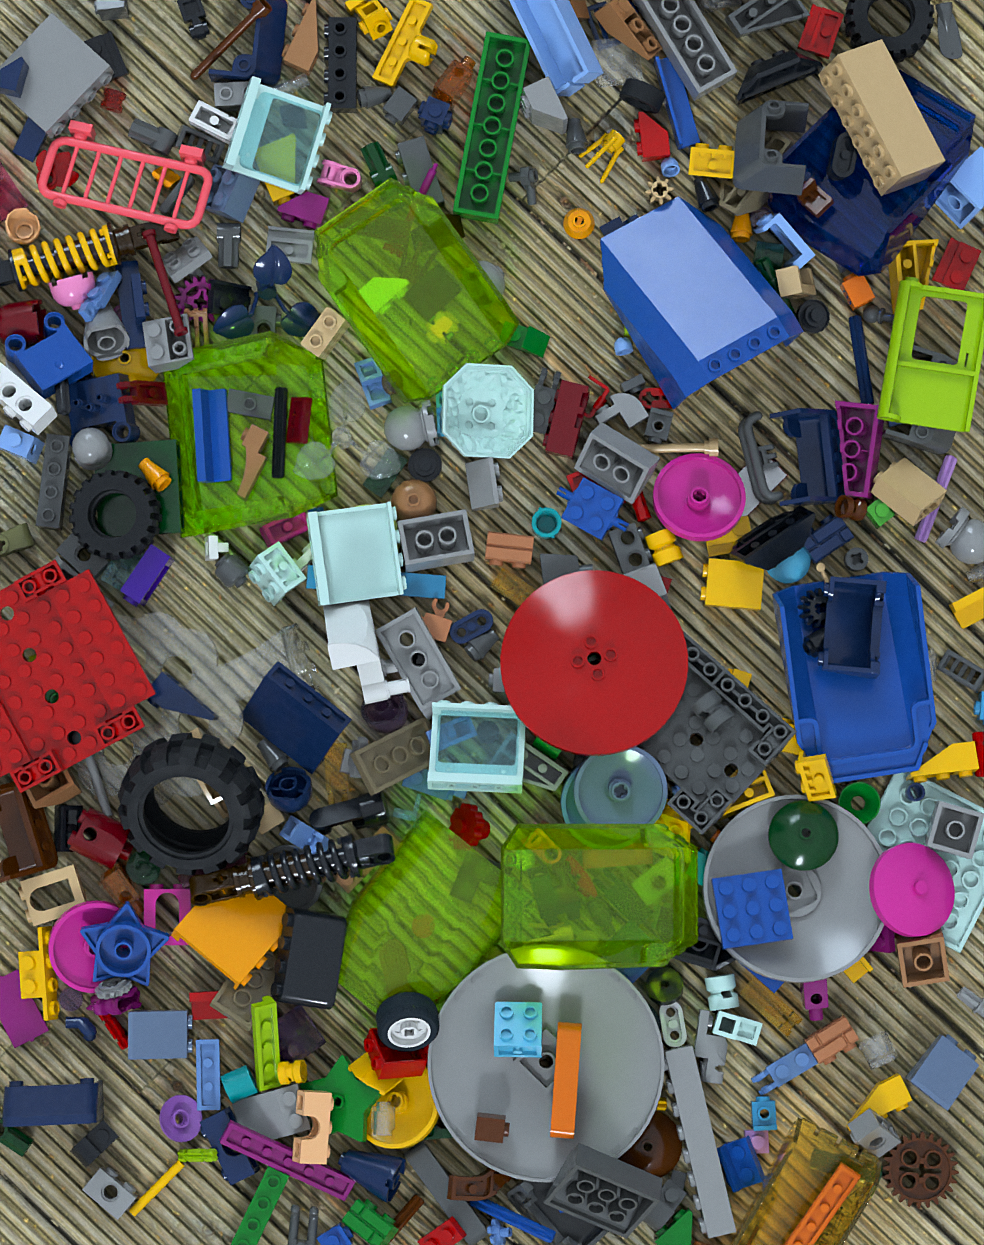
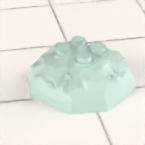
M466 363L442 386V433L464 457L510 459L533 437L534 389L513 366Z

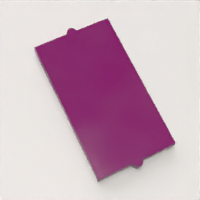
M19 969L5 976H0V1021L14 1048L28 1041L33 1042L36 1037L49 1031L34 999H21Z

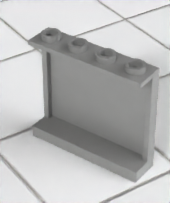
M53 13L0 66L1 69L21 56L26 61L29 70L21 98L5 96L35 122L50 139L59 135L70 119L78 116L82 106L86 102L92 101L97 91L102 86L107 85L114 74L110 65Z

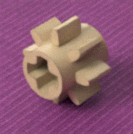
M657 176L656 182L648 181L647 185L651 190L645 191V195L651 196L650 204L656 201L661 206L665 199L671 201L668 193L673 192L674 188H668L669 179L660 181L659 176ZM657 187H660L663 191L662 196L655 192Z

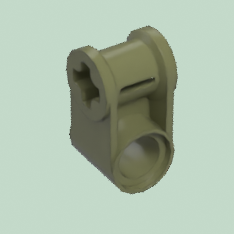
M27 523L17 525L0 533V541L5 543L2 546L3 550L0 551V557L35 546Z

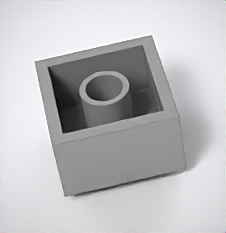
M936 801L924 845L935 850L972 859L984 819V813Z

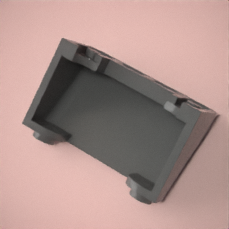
M520 1180L507 1192L509 1201L522 1216L556 1232L551 1243L544 1241L546 1245H595L609 1232L565 1212L560 1213L558 1209L544 1204V1198L553 1182Z

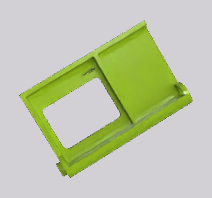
M905 277V280L900 281L877 413L878 419L956 432H970L984 349V293L923 285L915 277ZM923 297L959 301L967 304L959 358L955 365L912 358L918 315Z

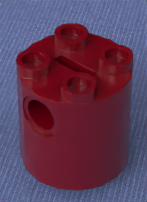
M91 807L88 811L83 809L78 819V823L81 825L78 831H72L67 841V844L71 845L69 849L109 869L113 868L118 857L126 861L133 848L131 842L127 841L130 829L124 830L120 821ZM92 827L97 831L95 838L87 839L83 835L84 830Z

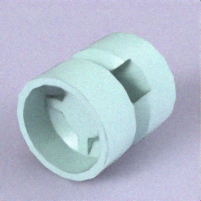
M734 973L704 978L706 991L710 992L708 997L709 1011L740 1006L738 993L733 990L736 987Z

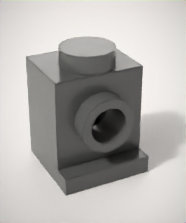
M651 407L644 437L648 438V442L661 444L662 441H667L673 412ZM656 422L662 423L663 428L661 430L655 429L654 424Z

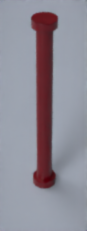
M149 229L142 232L143 239H146L175 327L174 334L176 337L183 336L188 333V329L184 327L155 239L156 231L155 229Z

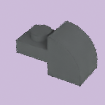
M667 1179L661 1189L660 1202L645 1217L643 1222L655 1231L660 1230L674 1214L675 1209L687 1193L670 1179Z

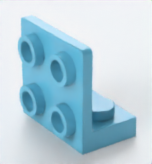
M495 1002L494 1057L542 1058L541 1002Z

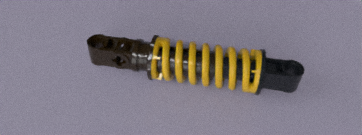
M109 222L99 229L100 234H97L96 230L91 228L88 231L89 237H85L83 232L80 231L76 234L77 240L74 241L71 235H66L64 238L65 243L62 244L58 238H54L52 241L53 250H50L48 243L43 241L41 242L42 253H38L34 244L29 246L30 256L25 255L22 248L8 249V260L0 262V287L15 283L19 292H22L28 285L39 286L40 276L45 283H50L52 281V273L57 280H61L64 277V272L69 277L75 276L76 268L82 274L87 273L88 265L92 270L96 271L100 267V262L105 267L122 265V257L130 254L134 256L137 250L149 248L147 241H144L141 237L142 232L149 229H155L157 245L175 242L180 239L179 231L176 234L168 233L163 229L164 225L152 222L132 227L124 224L122 228L114 229Z

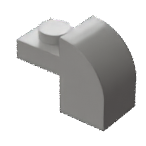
M617 393L609 397L613 406L609 407L607 404L596 411L598 415L595 416L594 420L597 425L602 422L605 424L619 415L629 431L648 419L649 415L636 397L627 393Z

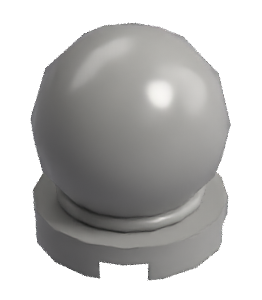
M431 400L422 401V407L419 409L413 406H400L393 409L387 415L384 422V434L387 441L393 447L402 451L414 450L421 447L425 441H429L430 446L440 445L433 407L429 408L431 407Z
M962 507L949 521L952 526L945 532L942 531L935 543L942 549L946 545H950L952 554L963 563L980 564L984 561V522L978 519H969L970 511Z

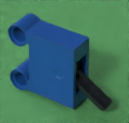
M50 312L44 318L43 334L46 339L26 350L25 339L21 335L12 334L5 340V357L9 362L15 364L33 390L41 397L47 399L55 394L57 413L66 415L71 412L69 385L93 371V360L65 325L63 315L58 312ZM50 325H57L59 327L52 328ZM18 347L20 348V350L14 351L10 348Z

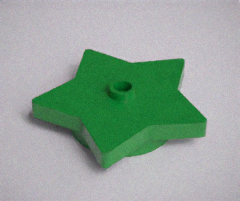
M341 1055L325 1078L302 1083L300 1088L301 1090H321L332 1093L334 1107L330 1112V1121L332 1122L331 1134L340 1132L359 1142H366L367 1118L372 1106L381 1097V1094L378 1090L366 1085L355 1077L352 1071H348V1066L351 1062L348 1056Z

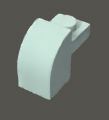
M718 1010L712 1033L756 1046L763 1023Z

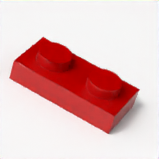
M452 1216L421 1237L417 1242L419 1245H454L467 1234Z

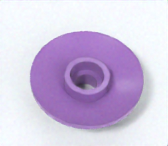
M176 1095L169 1098L163 1104L159 1115L162 1131L169 1139L175 1142H187L195 1138L200 1131V1121L203 1120L202 1112L197 1111V1102L186 1095ZM176 1115L179 1117V1123L175 1120Z

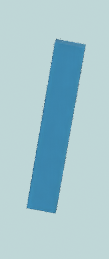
M307 565L306 589H316L313 565ZM401 572V576L406 578L407 589L403 590L404 594L399 596L445 599L446 576Z

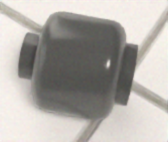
M228 553L215 564V575L227 588L233 586L239 588L248 580L246 575L249 572V568L237 554L230 555Z

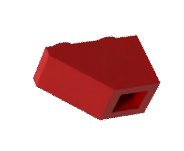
M638 112L637 119L633 120L634 132L639 133L640 142H636L637 156L641 155L642 162L663 160L670 157L668 131L644 112Z

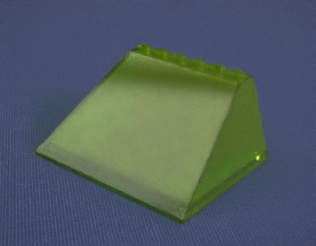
M266 331L193 348L194 359L179 369L163 372L168 399L166 408L170 440L176 439L180 441L185 534H180V538L293 518L338 496L323 359L318 358L310 351L273 331ZM276 387L287 388L286 437L291 397L312 398L307 444L286 443L284 478L275 479L272 477L273 406L271 421L228 413L232 480L215 483L197 482L192 389H226L228 397L230 388L275 397ZM253 424L270 434L261 452V455L265 456L268 460L246 501L237 495L246 465V448L241 445L243 441L240 438L245 428L250 429Z

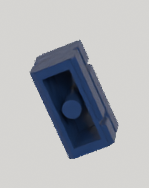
M831 514L820 521L822 526L814 530L811 527L804 549L813 564H816L854 538V535L842 518L833 517Z

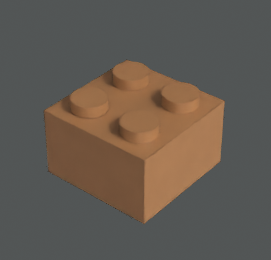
M941 928L931 934L920 937L894 935L903 988L950 981L944 936Z

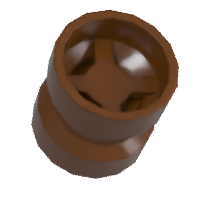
M841 495L835 503V514L839 518L861 521L867 513V503L862 498Z

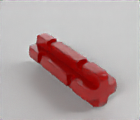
M980 731L972 733V741H975L979 769L975 771L976 777H984V732Z
M111 1014L98 1015L102 1021H105L104 1025L114 1040L117 1039L119 1047L122 1050L128 1047V1035L124 1034L125 1031L116 1017L113 1018Z

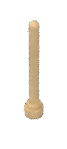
M709 438L704 443L638 444L651 453L704 452V454H709V456L718 457V438Z

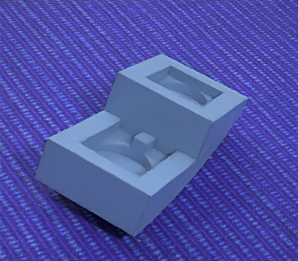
M376 356L354 363L370 410L392 403Z

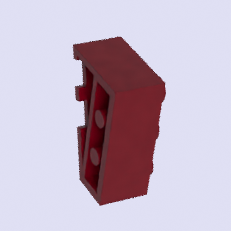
M565 380L561 381L560 389L557 388L555 393V411L551 410L548 424H551L550 432L545 433L542 446L546 447V453L573 460L590 396L589 386Z

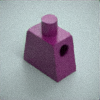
M827 979L800 983L801 1000L805 1010H809V1020H822L823 1008L829 1007Z

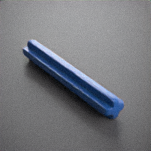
M488 1199L470 1201V1206L543 1241L551 1243L554 1240L556 1234L554 1230Z

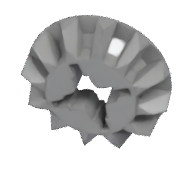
M126 977L106 979L95 988V994L99 999L104 998L106 1000L122 996L133 987L131 979Z

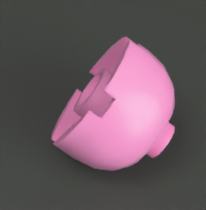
M93 271L87 272V278H85V274H80L56 281L57 286L54 285V282L48 283L53 299L63 307L71 306L72 311L80 309L81 304L88 298L87 294L89 291L96 287Z

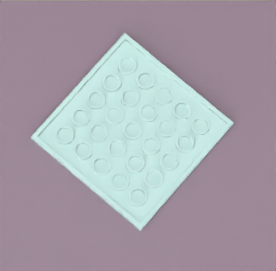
M912 771L892 775L880 798L881 806L879 813L872 821L868 822L866 827L878 842L882 852L893 846L903 843L924 845L936 801L946 802L980 813H984V808L930 780L920 783L925 789L924 798L920 801L912 802L905 796L906 787L914 783L913 780L906 781V777ZM910 788L914 799L917 798V797L914 795V793H913V791H912V788ZM984 819L972 859L932 849L944 860L953 878L955 889L954 905L949 918L941 927V931L944 936L945 946L958 953H961L984 907Z

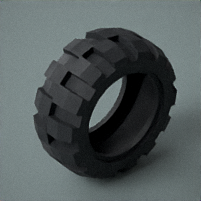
M192 732L172 734L168 742L165 738H159L145 746L142 754L135 756L122 780L118 794L120 801L118 813L121 825L124 830L130 829L127 837L138 853L144 850L150 855L149 862L164 869L165 865L177 868L176 874L194 875L197 869H203L205 874L221 870L226 867L227 862L230 864L237 862L248 851L250 843L255 840L264 814L265 797L262 791H259L262 785L253 766L246 767L244 765L246 757L233 745L227 749L218 744L220 738L208 734H203L201 739L193 738ZM174 777H188L200 780L211 786L222 797L228 809L229 820L216 828L208 830H194L183 827L168 818L161 810L155 798L154 786Z

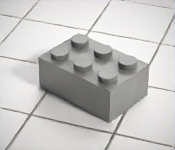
M466 509L397 521L405 573L474 561L475 552Z

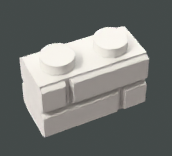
M200 100L197 102L189 118L191 126L227 144L230 143L237 121L236 118L229 117L228 114Z

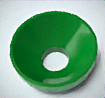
M854 782L847 785L841 791L838 805L865 824L877 816L881 800L873 786L864 782ZM856 796L862 797L865 802L861 810H855L851 806V800Z

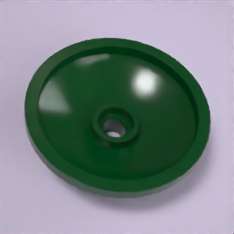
M795 801L783 806L774 815L769 825L768 841L774 856L782 864L794 870L810 871L823 866L831 859L838 846L839 832L833 816L824 807L814 802ZM802 830H808L810 833L809 837H804Z

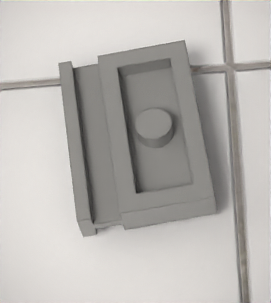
M268 226L266 252L274 244L285 253L290 263L311 265L315 231Z

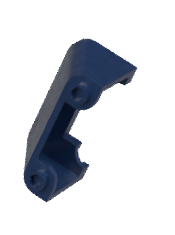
M830 576L829 583L824 582L823 596L827 597L823 652L818 653V666H822V671L877 679L880 674V662L878 659L880 658L882 611L884 607V602L882 601L886 593L887 581Z

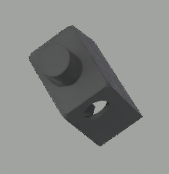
M540 554L543 585L566 574L593 570L592 564L579 565L577 555Z

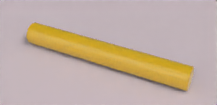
M177 1160L129 1209V1212L136 1216L185 1165Z

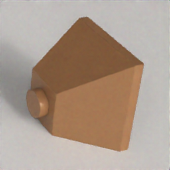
M67 768L26 790V793L33 807L37 809L63 804L82 793V790L70 768Z

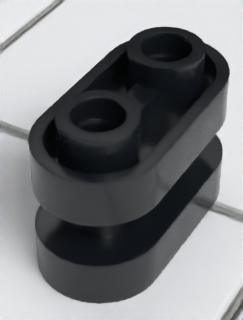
M848 132L837 136L830 146L826 173L833 181L844 180L855 169L858 151L853 146Z

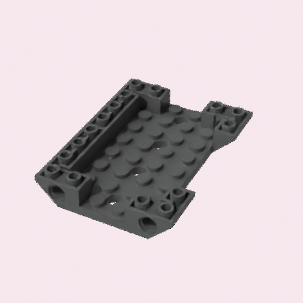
M683 631L688 651V673L682 698L668 722L655 735L636 747L645 750L653 756L660 764L665 776L680 788L668 801L667 805L698 833L703 835L726 813L780 754L797 731ZM715 689L723 699L722 705H728L735 716L724 727L711 734L704 725V718L699 719L691 707L701 697ZM693 734H699L703 738V743L699 746H693L689 741L690 737ZM728 765H733L737 768L738 774L735 777L726 776L724 769Z

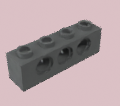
M47 434L36 518V526L38 528L62 531L72 454L70 436Z

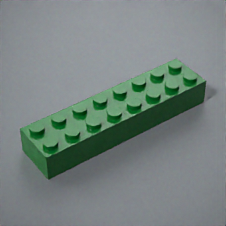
M486 31L453 215L498 224L531 50V45L526 38Z

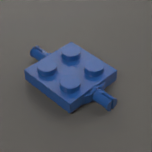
M584 477L578 488L573 492L560 486L559 490L562 492L557 491L556 495L568 500L567 507L561 518L600 540H603L607 531L613 526L626 532L627 528L622 525L629 527L630 523L618 518L619 510L625 500Z

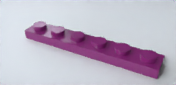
M232 1120L229 1121L219 1139L221 1144L343 1201L347 1199L356 1182L343 1172L326 1164H300L292 1161V1148Z

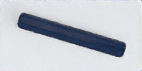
M860 315L849 317L848 320L860 400L863 404L873 405L874 398L862 318Z

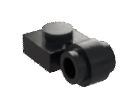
M177 0L184 24L192 22V26L188 27L192 39L201 40L207 38L206 35L210 34L206 21L201 22L199 20L206 17L201 0Z

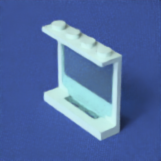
M252 76L246 88L222 168L301 195L305 189L309 190L313 180L310 173L312 167L316 168L320 155L316 154L318 146L322 147L325 141L326 133H323L325 124L329 125L333 112L329 111L331 103L327 102L322 106L262 85L260 84V78Z
M447 700L432 702L433 716L430 762L427 777L428 789L522 794L526 727L516 716L510 704L498 705L494 702L475 704L471 701L451 703Z

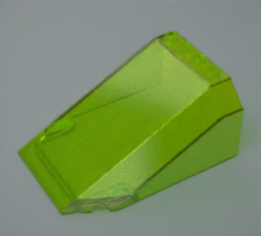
M389 178L314 231L317 243L316 257L318 258L319 280L388 382L405 403L434 397L442 391V386L466 363L481 364L504 348L520 324L504 297L434 198L427 194L419 193L412 187L404 186L397 180Z
M516 824L501 847V944L516 968L583 970L664 967L674 956L682 954L687 947H691L698 942V847L691 842H687L681 835L674 834L665 824Z

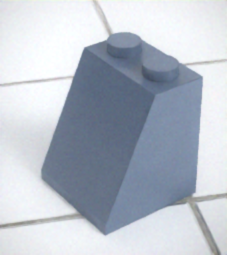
M189 1010L129 1011L128 1060L188 1058L189 1053H193V1039H189V1029H193V1015H189Z
M939 1034L905 1078L940 1107L948 1111L979 1064L975 1062L977 1057L969 1050L965 1049L963 1052L957 1047L959 1042L949 1034L946 1037Z

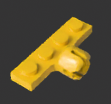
M409 0L372 76L375 81L394 88L408 61H413L423 66H428L432 63L434 59L430 58V54L436 56L438 45L435 40L421 34L433 9L431 3L424 0Z

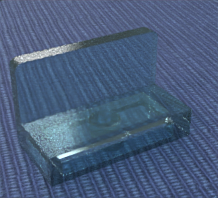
M417 793L413 811L395 807L393 817L416 822L423 795Z

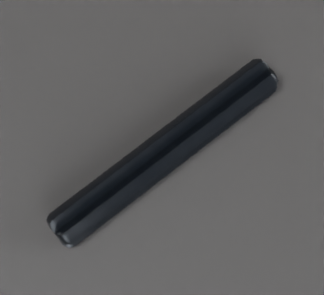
M285 387L275 388L272 477L275 479L284 478L288 396V390Z

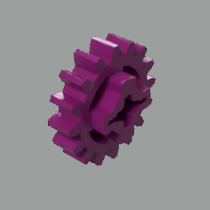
M193 275L192 282L190 283L184 279L185 286H178L177 289L180 291V294L174 295L175 299L179 300L177 306L181 308L179 311L180 315L184 314V303L190 304L192 310L193 308H198V310L207 308L208 296L206 294V287L211 290L209 280L206 282L204 275H201L200 280H197ZM196 286L194 291H192L190 294L187 293L191 288ZM199 295H201L204 302H200L199 306H197L194 299H199ZM208 314V319L214 322L213 314ZM189 317L190 320H193L194 325V317ZM199 317V321L203 324V318Z

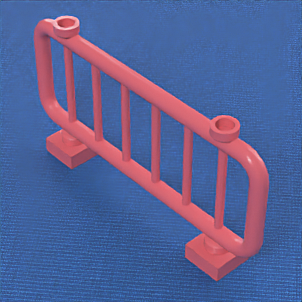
M70 120L68 127L71 137L61 136L51 142L38 180V189L45 198L53 200V206L65 209L67 204L157 223L164 225L163 229L172 234H176L178 228L189 230L200 224L213 183L211 172L204 167L206 161L204 149L181 144L179 150L181 161L100 144L94 142L96 132L93 124ZM63 145L75 147L61 192L49 190L47 183L58 149ZM79 148L97 152L83 197L65 194ZM101 153L119 157L105 202L88 199ZM123 158L141 162L128 207L110 204ZM145 163L163 167L150 212L132 209ZM167 168L185 172L172 217L154 213ZM193 173L202 176L204 182L194 216L190 220L177 219L189 174Z

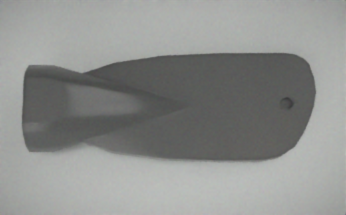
M952 2L937 4L935 8L938 13L937 33L940 52L946 58L958 59L962 56L963 52L959 29L952 13Z

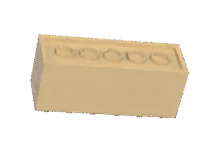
M882 39L838 54L818 75L822 86L826 89L833 107L841 118L842 125L850 135L853 146L857 149L864 167L868 170L873 184L881 196L925 180L946 161Z

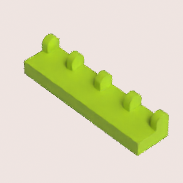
M263 996L261 1002L251 1004L256 1086L259 1091L282 1086L277 1074L280 1062L277 1004L271 996Z

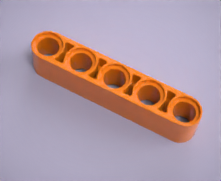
M558 1022L550 1137L574 1139L582 1023Z

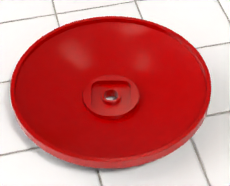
M586 570L566 574L547 582L535 590L520 605L510 620L504 635L500 655V669L503 687L510 706L524 726L535 736L565 752L584 756H605L624 752L642 744L655 735L668 722L684 693L688 673V651L679 621L670 607L656 592L643 583L623 574L602 570ZM592 653H597L600 655L601 661L597 665H592L587 660L588 656Z

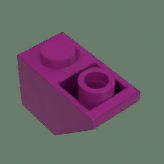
M307 191L278 206L277 212L284 221L294 223V220L303 222L304 227L316 230V227H323L330 199Z

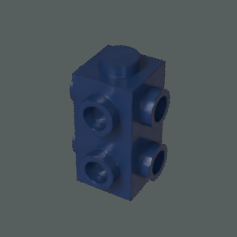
M431 96L428 97L426 102L422 101L418 110V119L421 121V127L424 128L423 131L436 136L437 133L442 135L445 129L449 130L453 121V112H451L450 104Z

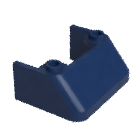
M256 0L240 1L243 7L251 10L252 4ZM266 0L272 7V11L266 17L256 20L252 55H238L233 61L232 71L209 69L208 74L211 82H246L254 76L260 78V83L268 87H274L279 83L288 14L286 0Z
M797 408L771 413L770 419H783L784 432L789 437L796 438L801 483L793 485L790 493L791 499L779 501L780 506H809L836 503L839 496L845 495L837 412L828 409Z
M80 1078V1083L38 1086L24 1085L23 1081H9V1085L4 1087L3 1127L97 1123L104 1118L103 1080L94 1082V1078Z

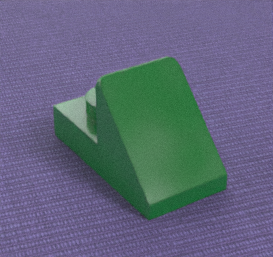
M507 321L499 344L543 358L550 336L531 326L527 328Z

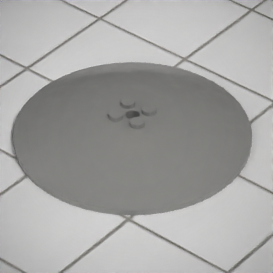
M532 946L512 950L486 961L468 974L451 992L438 1014L439 1032L437 1037L429 1044L428 1080L432 1098L444 1125L452 1137L465 1151L485 1166L516 1179L531 1182H554L567 1156L578 1143L618 1159L632 1147L650 1123L657 1108L664 1081V1048L660 1030L648 1003L640 991L627 977L607 962L591 954L561 946ZM495 1002L542 1003V1056L550 1055L553 1058L551 1066L543 1067L539 1062L540 1058L494 1057ZM558 1022L582 1023L574 1139L550 1137ZM478 1112L506 1115L505 1122L510 1123L509 1135L508 1137H503V1143L474 1140Z

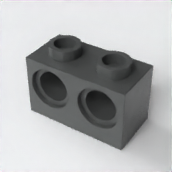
M635 523L629 524V527L624 526L627 528L626 532L631 533L634 537V541L631 544L627 545L621 541V535L625 533L618 528L608 532L622 574L650 565L649 562L653 561L649 549H644L642 540H645L641 527H636ZM632 554L639 555L642 563L639 566H632L629 563V556Z

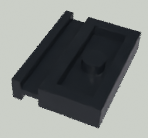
M111 31L84 41L114 71L110 82L124 75H129Z
M216 279L209 280L211 290L208 293V314L220 316L226 309L234 305H244L247 311H249V305L251 304L249 290H252L251 286Z

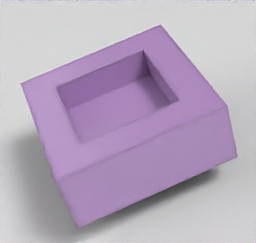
M744 1130V1137L749 1135L756 1154L769 1153L768 1130Z

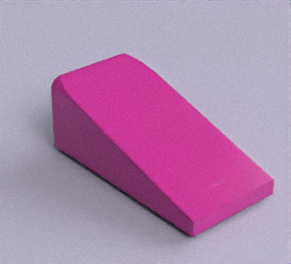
M303 507L267 523L259 529L267 547H271L278 541L283 544L308 531L306 513Z

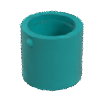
M539 507L532 517L531 527L533 533L538 538L544 540L555 538L561 529V516L552 508Z
M247 1064L220 1076L232 1104L259 1092Z

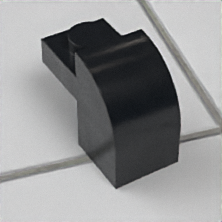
M103 1119L70 1152L87 1168L120 1135Z

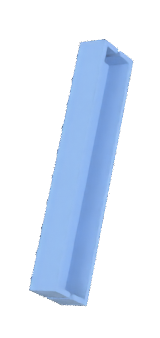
M509 0L544 75L549 77L557 96L570 97L585 86L584 83L589 84L604 73L569 0Z

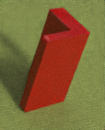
M219 990L189 993L193 1020L227 1018L209 1006Z

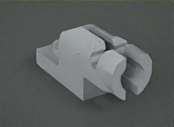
M699 1009L693 1050L695 1057L702 1058V1061H700V1079L703 1082L722 1084L724 1073L716 1070L715 1067L725 1065L728 1044L723 1036L707 1034V1029H712L713 1016L709 1015V1010Z

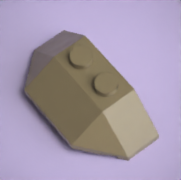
M776 132L771 134L770 137L765 138L764 148L779 151L783 157L782 163L790 164L793 142ZM723 178L720 185L721 200L719 205L732 214L740 216L760 210L772 193L741 190L733 185L732 179Z

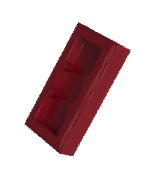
M291 397L286 443L307 444L312 398Z

